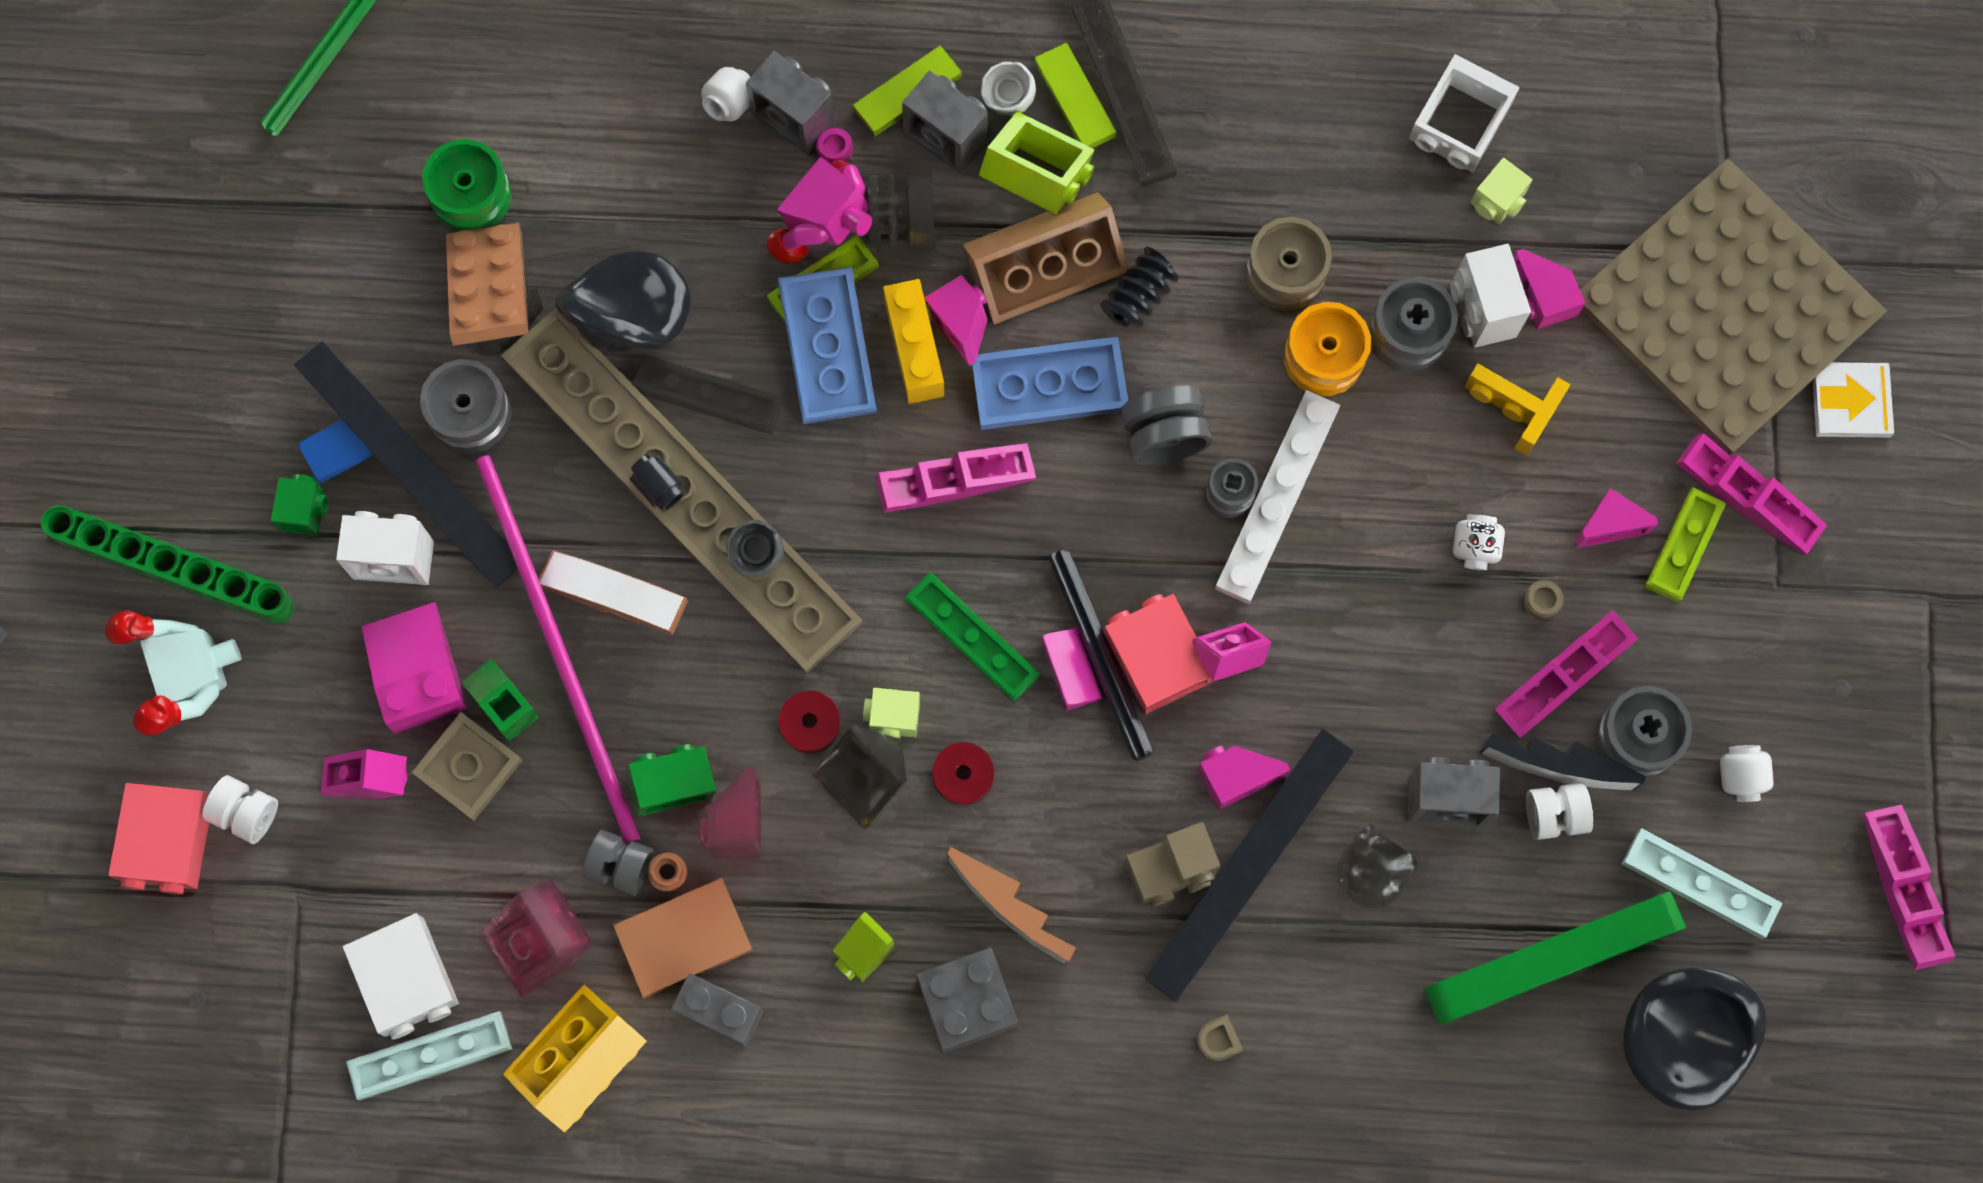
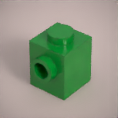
M301 474L292 475V479L279 477L271 522L279 531L317 535L320 518L325 517L327 513L328 496L325 495L324 490L315 482L313 477Z

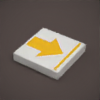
M1831 362L1812 380L1816 436L1890 438L1894 434L1889 363Z

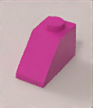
M961 275L924 297L934 324L964 361L971 366L976 362L988 321L983 307L987 300L976 284L970 286Z
M1219 746L1202 755L1204 761L1199 764L1197 769L1218 811L1287 777L1291 770L1285 762L1237 746L1224 750L1223 746Z
M369 749L324 757L320 796L373 799L401 796L404 794V787L407 782V757Z

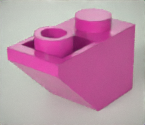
M1521 249L1516 251L1513 258L1531 310L1528 319L1533 320L1536 329L1538 330L1577 317L1584 307L1585 301L1572 271L1527 250Z

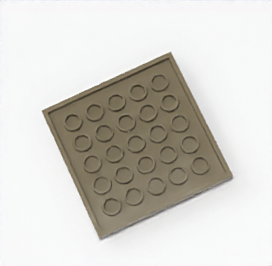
M1729 158L1580 289L1585 301L1581 311L1729 456L1887 312L1874 297Z

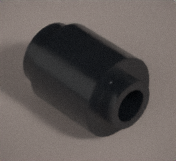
M645 455L631 467L633 474L630 477V481L653 507L658 506L662 512L673 507L686 493L681 487L682 481L659 455L652 458L649 455Z

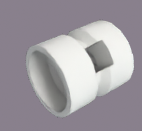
M226 775L217 782L210 792L204 805L202 816L203 820L223 830L231 827L233 835L251 844H255L265 835L272 824L277 812L278 800L257 789L250 793L247 784Z
M1585 784L1562 785L1557 792H1554L1550 787L1527 791V819L1535 840L1557 838L1561 831H1564L1568 836L1590 833L1592 831L1593 810Z

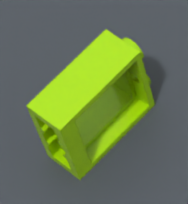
M1017 111L988 146L979 176L1057 215L1065 203L1070 205L1073 203L1079 192L1080 184L1085 186L1094 170V166L1090 164L1094 149ZM1019 148L1066 171V173L1061 178L1014 153Z

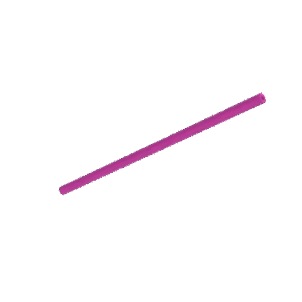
M489 455L482 456L476 460V464L626 845L632 841L637 842L641 838Z

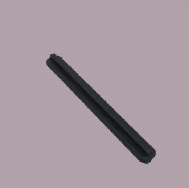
M1062 549L1054 552L1049 556V561L1133 760H1143L1153 754V749L1074 561L1068 550Z

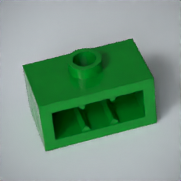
M693 744L681 745L673 748L671 754L656 757L655 753L643 754L635 757L633 763L628 764L626 776L637 817L711 800L716 792L705 746L694 748Z

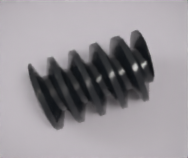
M1147 246L1144 248V254H1140L1135 259V265L1127 269V277H1121L1117 282L1118 288H1113L1108 293L1109 299H1104L1100 303L1104 313L1112 321L1123 327H1128L1130 324L1142 327L1144 323L1138 315L1139 312L1150 316L1153 312L1147 302L1159 305L1161 298L1157 295L1156 291L1158 290L1165 294L1170 291L1165 279L1175 283L1179 280L1172 264L1161 253Z

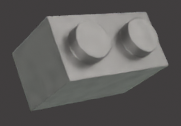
M691 973L688 974L671 1008L677 1015L744 1047H747L764 1013L761 1007Z

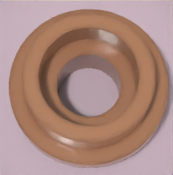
M671 852L658 854L651 860L648 866L649 881L660 891L671 892L683 885L687 877L685 862L680 856ZM666 866H672L675 869V874L670 879H663L661 877V871Z

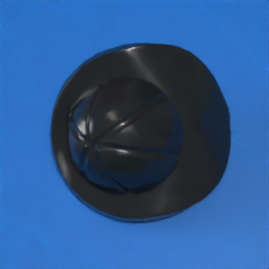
M637 251L616 254L594 265L558 294L555 305L558 313L568 322L575 325L581 336L593 348L598 350L604 349L605 351H623L632 347L655 349L671 342L682 331L687 321L691 297L684 277L670 261L656 254Z
M1689 967L1665 973L1653 979L1643 988L1629 1010L1623 1041L1627 1063L1639 1083L1660 1102L1670 1107L1684 1110H1701L1715 1106L1732 1092L1746 1074L1763 1043L1767 1024L1764 1006L1756 992L1747 983L1727 972L1706 967Z

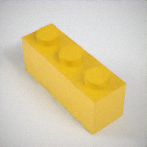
M920 279L883 286L884 302L908 404L944 397L943 375Z

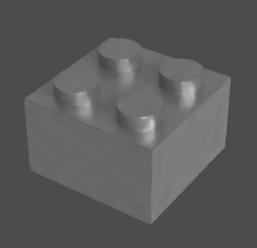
M773 51L746 81L751 113L808 155L816 146L817 138L820 134L832 128L835 124L831 89L820 78L814 77L812 79L802 72V67L790 56L784 58L776 51Z
M929 70L902 102L904 134L960 174H962L987 143L988 112L986 107L973 96L968 98L957 90L956 85L943 75L938 77Z
M1429 757L1426 758V762H1421L1410 774L1407 822L1485 827L1499 815L1500 767H1489L1488 761L1466 760L1465 765L1449 764L1450 760L1448 758Z
M992 947L917 974V980L943 1054L1018 1027V1020Z

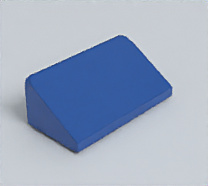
M343 420L332 424L298 444L320 484L374 455Z

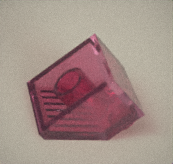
M747 767L708 807V819H701V842H704L705 849L710 850L714 859L761 858V780L755 767Z
M553 879L518 893L480 931L521 997L574 964L594 945Z

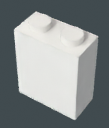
M417 913L343 946L378 1034L384 1037L391 1035L392 1039L403 1037L415 1030L414 1024L428 1019L429 1023L441 1020L452 1013L451 1007L459 1004L424 918Z

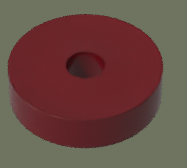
M808 690L794 694L784 703L779 714V728L783 739L791 748L801 753L813 754L827 749L835 742L840 732L841 719L839 710L830 697L818 691ZM808 716H813L817 719L816 725L812 728H806L803 725V720Z
M959 742L949 745L939 753L933 765L935 788L942 798L955 805L967 806L981 801L989 793L994 782V766L990 756L984 749L973 743ZM960 768H967L971 772V776L966 780H960L956 776V772Z

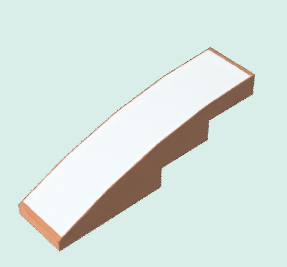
M552 550L539 577L542 588L607 614L609 612L638 625L643 623L669 635H673L688 603L686 597L649 582Z
M950 847L947 853V860L970 890L1002 922L1030 944L1068 966L1076 947L1042 930L1047 922L1048 915L1015 898L1020 889V883Z

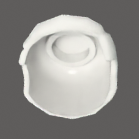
M1002 62L992 66L982 79V98L988 108L998 115L1013 117L1017 111L1020 113L1025 112L1033 103L1036 93L1035 80L1030 71L1020 62Z

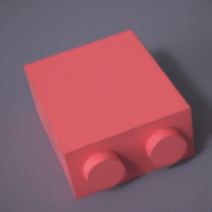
M1174 593L1163 598L1162 594L1155 595L1142 603V609L1132 614L1125 610L1108 619L1109 625H1106L1104 629L1108 645L1144 715L1213 682L1192 644L1193 638H1196V635Z
M126 783L108 876L120 881L121 888L131 890H145V884L160 886V892L182 895L184 888L197 890L209 822L203 820L202 813L209 795L199 790Z

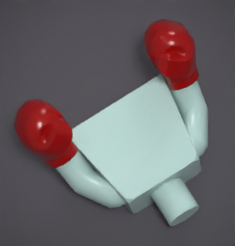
M126 610L113 614L105 626V636L109 642L115 645L141 640L142 650L157 695L152 700H147L133 714L132 724L143 735H157L169 727L176 726L180 721L202 716L217 699L219 691L227 686L222 667L242 659L234 639L215 645L212 637L196 625L172 620H152L151 617Z

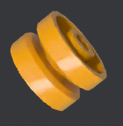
M1322 302L1309 306L1296 317L1284 347L1283 363L1289 378L1300 389L1308 390L1319 396L1330 397L1345 392L1357 382L1370 354L1371 334L1366 321L1354 309L1341 303Z

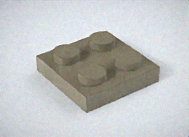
M460 712L411 773L471 820L475 821L523 760Z

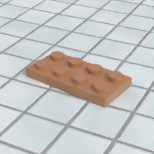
M520 224L497 225L446 234L449 329L453 346L528 334L523 243Z

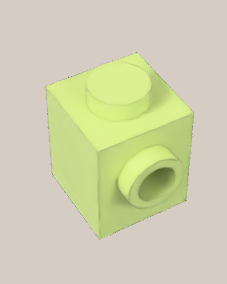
M1503 157L1476 189L1470 203L1475 206V210L1480 216L1487 220H1493L1500 225L1507 215L1514 218L1524 206L1526 200L1523 196L1526 194L1533 179Z
M873 688L872 699L865 698L863 721L870 722V733L877 734L878 739L885 741H899L900 736L916 737L920 692Z

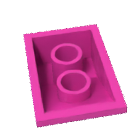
M435 602L361 626L374 689L385 725L394 734L468 710Z

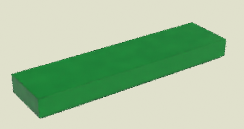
M931 571L904 597V601L1013 703L1040 678V673Z

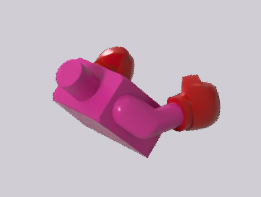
M821 157L817 160L777 209L788 229H777L767 239V251L774 259L785 264H793L806 257L809 248L805 245H817L825 242L836 246L841 244L851 231L859 236H863L869 231L872 225V218L866 214L869 205L863 196L866 188L858 168L844 160H835L831 163Z

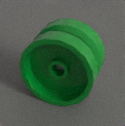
M470 139L449 141L436 148L426 160L422 173L424 192L441 223L451 230L459 232L494 227L508 213L512 200L510 182L494 150L484 143Z

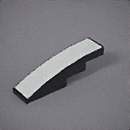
M1492 732L1485 740L1479 752L1484 756L1526 773L1562 783H1583L1586 787L1636 790L1644 784L1646 776L1577 741L1564 752L1533 737L1526 747L1523 748Z

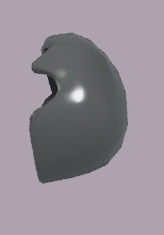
M761 520L745 521L732 530L726 542L727 561L742 576L748 578L765 577L776 570L783 559L784 546L782 538L778 531L767 522Z

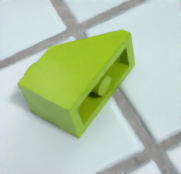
M864 912L834 948V955L838 958L834 965L848 980L851 981L856 976L863 983L895 950L894 940Z

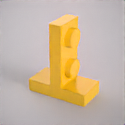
M1477 363L1464 388L1470 390V394L1478 401L1483 403L1490 402L1502 409L1503 414L1509 419L1516 422L1523 421L1528 424L1514 448L1527 456L1571 384L1557 377L1542 401Z

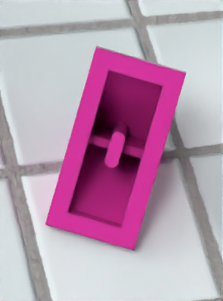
M1610 488L1576 538V548L1649 535L1658 525L1657 517Z

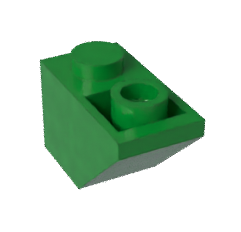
M492 658L461 682L508 741H511L540 718Z

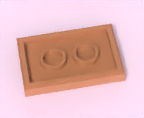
M722 878L613 925L644 999L684 982L689 973L695 976L700 975L753 951Z

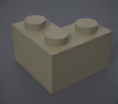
M1203 822L1168 834L1163 842L1129 854L1125 859V864L1141 904L1143 905L1151 901L1153 907L1175 899L1173 893L1188 888L1189 893H1193L1210 886V881L1215 879L1214 876L1221 866Z

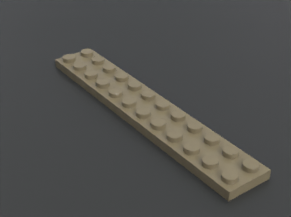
M557 308L551 311L528 331V334L521 337L501 355L503 361L806 674L815 668L863 623L862 619L783 538V559L776 570L765 577L748 578L740 575L732 568L727 561L726 542L732 530L745 521H766L598 349L588 344L579 333L577 327L564 319L558 313ZM645 455H649L650 458L659 455L682 481L681 487L686 492L678 503L665 512H662L658 506L653 507L630 481V477L633 474L631 467Z

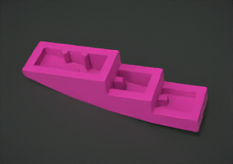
M1704 433L1697 434L1676 462L1677 465L1735 511L1803 555L1808 554L1827 526L1825 522L1774 477L1765 479L1739 455L1729 456Z
M1027 443L958 452L954 458L918 462L914 468L879 472L875 477L883 513L958 500L1036 479Z
M1612 610L1495 708L1496 712L1519 738H1522L1639 638Z
M1902 804L1864 813L1863 818L1885 895L1914 970L1952 962L1956 955L1940 921L1944 913L1929 882L1932 871Z

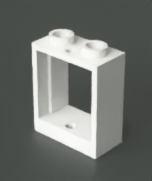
M1455 54L1415 122L1409 139L1414 141L1421 150L1430 153L1435 152L1446 158L1452 166L1474 172L1511 107L1520 87ZM1449 86L1497 109L1475 149L1428 126Z

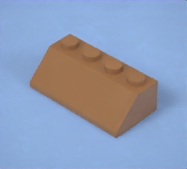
M1098 192L1076 200L1071 205H1064L1057 215L1048 211L962 244L972 278L987 300L985 307L994 325L1123 275L1128 269L1112 207Z

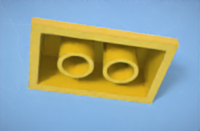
M584 984L503 1075L539 1112L563 1132H566L574 1122L582 1117L584 1111L596 1097L608 1088L613 1078L637 1055L639 1049L647 1041Z

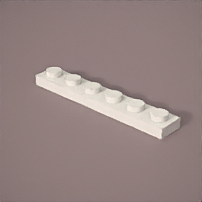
M1306 390L1221 573L1215 590L1248 605L1250 604L1340 408L1339 404Z

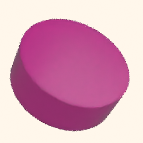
M829 128L823 131L817 138V155L829 163L835 160L848 162L853 153L850 135L839 128Z

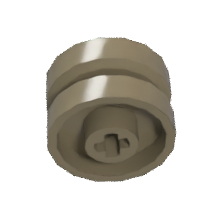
M1285 217L1271 221L1264 225L1254 237L1245 269L1247 286L1254 297L1268 308L1283 312L1304 308L1314 302L1325 284L1332 261L1330 242L1323 231L1308 220L1297 217Z

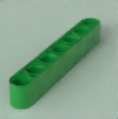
M52 506L42 515L41 529L63 548L272 624L284 623L294 613L295 605L293 599L275 582L66 506ZM70 520L69 528L65 532L58 534L59 525L64 521ZM99 533H105L103 542L97 546H92L94 537ZM140 545V551L137 556L127 559L126 556L129 549ZM169 558H175L174 566L168 571L161 572L164 561ZM203 571H210L209 579L205 583L197 585V576ZM245 583L244 592L238 597H231L230 594L233 587L237 584ZM271 597H281L280 604L275 609L266 610V603Z
M1669 891L1442 980L1423 990L1436 1021L1441 1026L1679 932L1687 927L1673 895Z

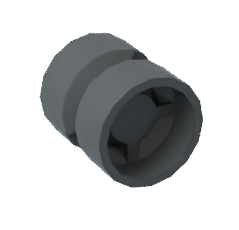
M1229 458L1219 462L1213 468L1205 490V502L1208 509L1215 516L1223 520H1234L1245 515L1249 511L1258 489V477L1255 469L1241 459Z
M602 829L596 835L587 854L583 868V877L603 885L608 881H612L614 889L636 896L648 874V866L653 858L654 850L634 841L626 845L621 836Z

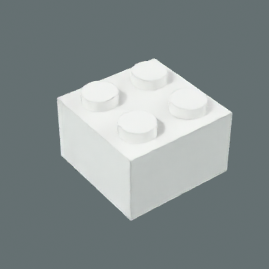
M1509 243L1465 254L1453 282L1450 284L1452 298L1456 304L1460 303L1463 312L1461 324L1465 336L1471 337L1474 348L1516 338L1531 310Z
M357 511L355 516L342 515L336 560L352 579L420 585L429 584L434 541L421 522L417 521L416 517L406 514H395L393 519L378 518L377 514L367 511Z

